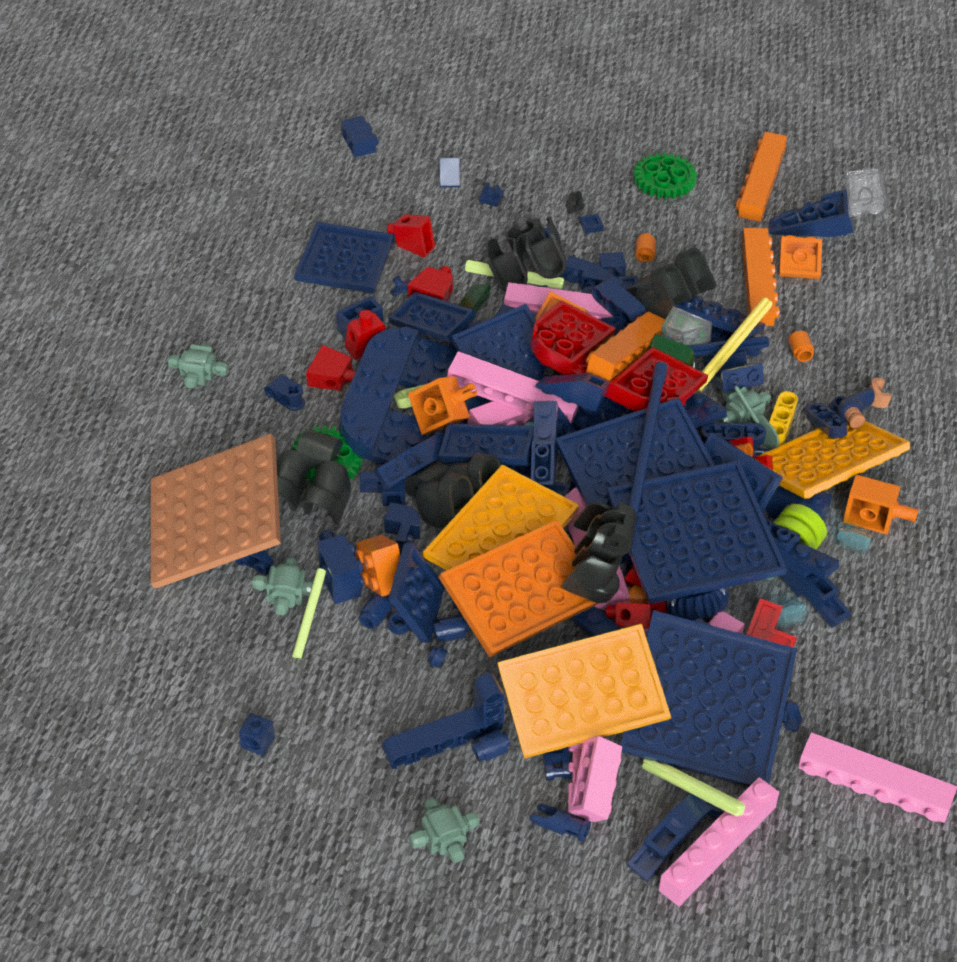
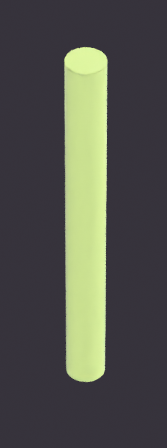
M318 568L309 595L292 655L295 658L301 659L326 574V571Z

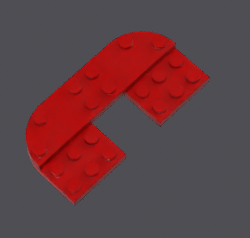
M561 301L536 320L530 346L541 364L549 366L564 375L584 374L588 367L586 361L589 354L609 340L610 337L614 336L616 328ZM652 347L610 382L606 397L633 410V412L646 409L652 387L655 363L664 362L668 365L665 383L663 384L660 404L679 398L683 406H685L686 400L707 382L709 375Z

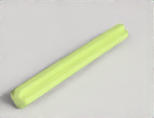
M467 260L465 264L466 272L494 277L488 263ZM527 271V283L548 285V287L562 289L564 286V278L562 277L548 279L536 272Z
M643 759L642 768L734 816L743 815L745 809L743 802L668 764Z

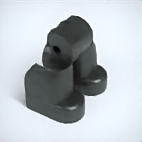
M551 216L547 218L551 235L549 238H546L544 228L538 217L533 220L526 218L528 227L521 230L517 223H513V227L509 228L505 235L512 249L509 253L504 254L501 251L497 239L486 241L485 258L502 290H507L508 283L527 285L528 272L523 262L524 252H528L536 271L544 278H557L565 271V253L562 249L560 235Z
M693 247L680 251L676 255L675 264L670 263L657 267L652 275H648L627 291L644 305L647 312L649 311L663 319H669L678 315L676 304L689 301L692 296L716 288L717 284L704 255L699 249Z
M306 430L299 440L296 451L286 449L276 458L278 495L287 500L291 510H297L306 486L305 479L307 474L314 468L317 469L312 485L306 488L301 500V506L307 515H310L314 504L321 506L329 511L334 523L339 525L351 491V481L347 469L336 462L343 445L341 439Z
M483 453L474 455L470 462H455L446 465L440 461H434L407 479L406 491L408 495L416 497L419 513L423 521L429 526L444 529L455 517L454 509L461 510L499 469L501 463L496 456Z
M601 502L587 504L573 523L575 528L587 533L574 549L576 556L572 560V565L575 568L562 583V589L596 603H607L614 597L620 587V580L616 572L621 563L622 556L631 551L637 513L631 506L619 503L614 508Z

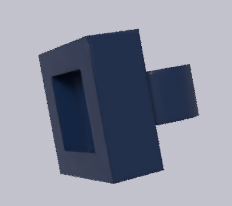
M487 182L479 197V202L498 207L504 196V190H501L499 185L495 188L490 187V183Z

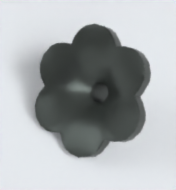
M581 191L570 194L569 200L565 204L568 214L584 209L585 203H583Z

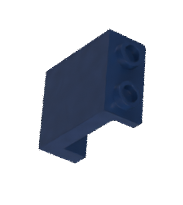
M745 350L734 351L710 382L723 392L735 390V386L741 389L743 387L764 384L763 365L761 363L749 365L747 364ZM715 355L703 357L704 368Z

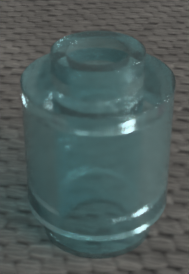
M846 524L845 528L840 527L836 540L840 541L839 546L859 553L861 551L867 553L873 535L867 534L868 531Z
M796 598L779 604L783 606V610L778 620L777 628L781 626L785 628L805 621V615L808 612L803 601L800 602Z

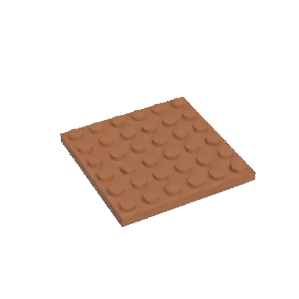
M272 434L151 478V585L154 588L163 587L281 544L276 443Z

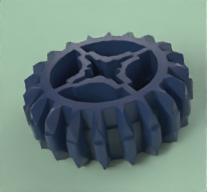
M726 587L667 600L666 608L669 615L692 621L697 618H709L712 615L716 616L718 612H723L728 607L729 592Z

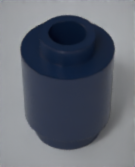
M379 594L371 596L360 611L359 621L363 626L368 629H374L375 626L378 627L392 609L388 597L380 596Z
M460 614L438 619L437 622L432 623L436 642L442 641L445 643L462 639L469 632L468 623L465 618L462 619Z
M497 729L476 738V741L471 743L477 760L479 762L485 760L486 762L508 753L507 747L510 746V741L505 732L501 733Z

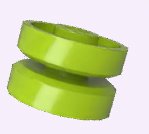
M801 504L786 506L773 522L799 534L800 543L808 545L813 549H817L827 537V528L821 517L812 509Z

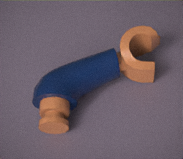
M874 378L869 388L844 398L838 405V415L846 422H849L852 428H858L865 422V417L862 415L864 409L869 406L887 408L892 395L882 392L885 380L883 378Z

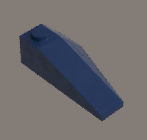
M847 189L827 193L821 196V200L812 204L809 201L804 204L803 208L797 211L789 210L769 219L770 234L836 237L854 233Z
M778 486L766 506V512L772 519H777L786 506L801 504L812 509L824 520L829 512L832 495L821 491L814 494L811 498L804 499Z

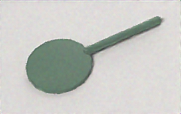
M735 386L734 389L755 423L764 426L766 429L763 445L770 450L778 447L779 438L776 430L767 421H759L739 387Z

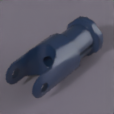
M542 803L537 805L538 811L550 816L542 817L532 814L530 821L533 824L560 835L568 834L584 843L590 831L591 821H582L572 817L566 811Z

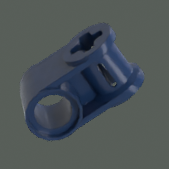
M283 374L278 375L264 387L267 397H272L275 399V402L280 403L289 410L298 411L305 406V400L302 398L303 387Z

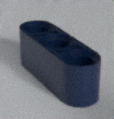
M608 278L594 286L591 290L595 301L612 316L623 317L626 327L629 323H633L639 316L647 312L640 301L612 278Z

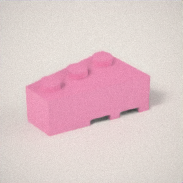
M596 736L588 738L580 744L569 746V751L573 752V763H569V771L573 772V783L568 784V812L592 822L607 820L609 817L622 746Z

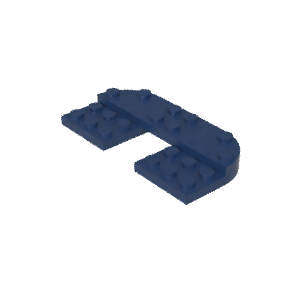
M409 327L391 328L373 336L365 348L342 404L338 421L340 437H344L352 452L364 459L384 465L401 453L423 442L427 434H421L416 417L389 409L398 385L412 388L428 384L438 378L447 377L449 367L457 352L456 348L418 337L419 330Z

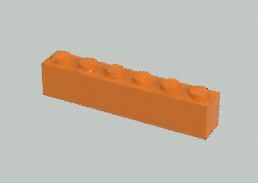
M765 132L763 139L759 138L757 150H755L753 155L754 162H751L748 173L750 174H746L744 182L746 186H742L740 197L742 198L737 200L736 210H739L738 217L762 221L785 152L787 136Z
M744 228L742 252L748 315L766 297L772 301V306L760 322L766 323L765 326H774L775 319L779 318V306H775L778 300V293L774 292L776 290V278H773L775 264H771L773 262V250H770L772 248V237L768 236V228Z
M649 311L639 316L636 321L629 323L624 330H620L616 336L610 337L608 342L601 344L597 350L589 354L586 361L588 363L586 373L594 374L611 382L650 349L649 346L655 334L666 336L670 322Z

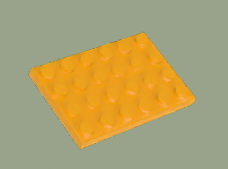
M867 421L858 428H852L849 422H847L848 434L844 437H829L818 428L759 456H772L773 470L783 476L779 486L806 499L910 450V441Z
M501 465L423 551V557L441 568L449 570L555 520H558L564 529L579 511V504Z
M642 624L497 662L524 759L580 744L588 738L596 736L606 737L671 719Z

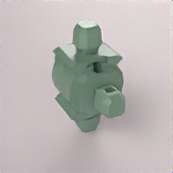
M203 343L200 346L191 345L188 351H183L182 356L172 355L168 359V366L179 369L180 376H184L183 379L187 388H194L196 385L206 386V382L208 380L212 381L215 374L224 376L228 373V365L217 362L216 355L212 354L213 350L209 343Z
M746 387L741 388V392L759 421L764 420L769 423L768 419L764 416L765 406L771 401V395L767 391L756 393L754 390L747 391ZM722 391V398L726 401L727 417L719 419V423H755L736 391Z
M287 557L283 564L277 565V568L272 565L268 577L256 575L252 581L254 589L267 590L266 600L275 606V612L278 615H285L288 609L294 607L295 604L301 605L303 594L309 596L313 585L311 581L305 582L304 569L300 570L296 559L292 557Z
M435 798L427 799L424 807L426 813L422 818V829L416 830L409 835L411 846L419 848L426 844L431 854H435L438 851L440 855L447 854L455 863L462 861L465 854L463 846L467 840L466 831L476 828L480 822L477 813L469 812L462 815L457 805L450 808L446 804L441 806Z

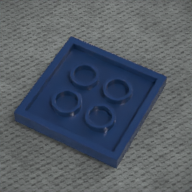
M413 542L404 543L388 599L418 639L423 643L431 642L433 634L432 623L436 622L445 587Z

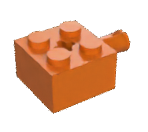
M456 376L438 378L408 393L421 434H432L438 429L445 430L448 423L457 424L470 418L465 400L477 396V390L471 392V390L476 389V386L473 383H469L460 388Z
M855 475L843 523L888 535L892 519L897 517L915 523L919 509L899 504L897 499L900 486Z
M382 534L356 542L357 550L355 551L356 559H360L363 567V572L360 574L364 586L380 596L388 595L391 591L394 574L399 563L400 551L398 543Z

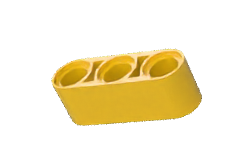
M789 391L780 393L769 424L777 432L779 446L786 442L798 402L797 395Z

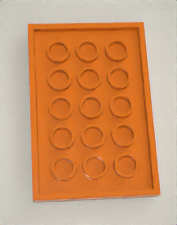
M558 520L453 567L439 576L440 581L489 657L599 604L562 589V583L575 568L572 565V560L576 554L574 553L575 545Z

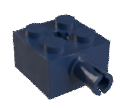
M331 530L322 532L319 535L320 541L317 542L319 568L326 571L324 582L334 604L361 597V588L364 587V583L360 573L363 572V567L360 559H355L354 557L355 550L352 542H347L344 534L334 537Z

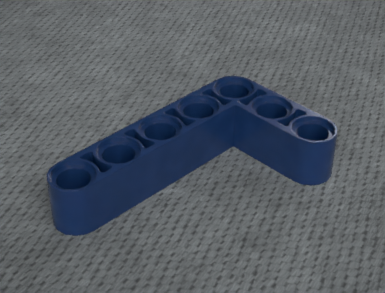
M488 673L477 678L474 683V707L393 735L384 740L382 749L391 767L398 769L397 766L402 764L406 766L420 761L422 757H431L442 753L444 749L450 747L453 749L467 744L466 741L472 739L475 741L476 738L497 729L501 731L504 726L505 695L495 676Z

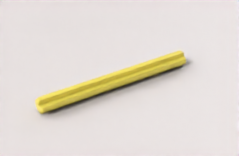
M765 297L758 303L703 369L702 372L709 376L707 382L698 389L699 391L704 389L772 306L771 300Z

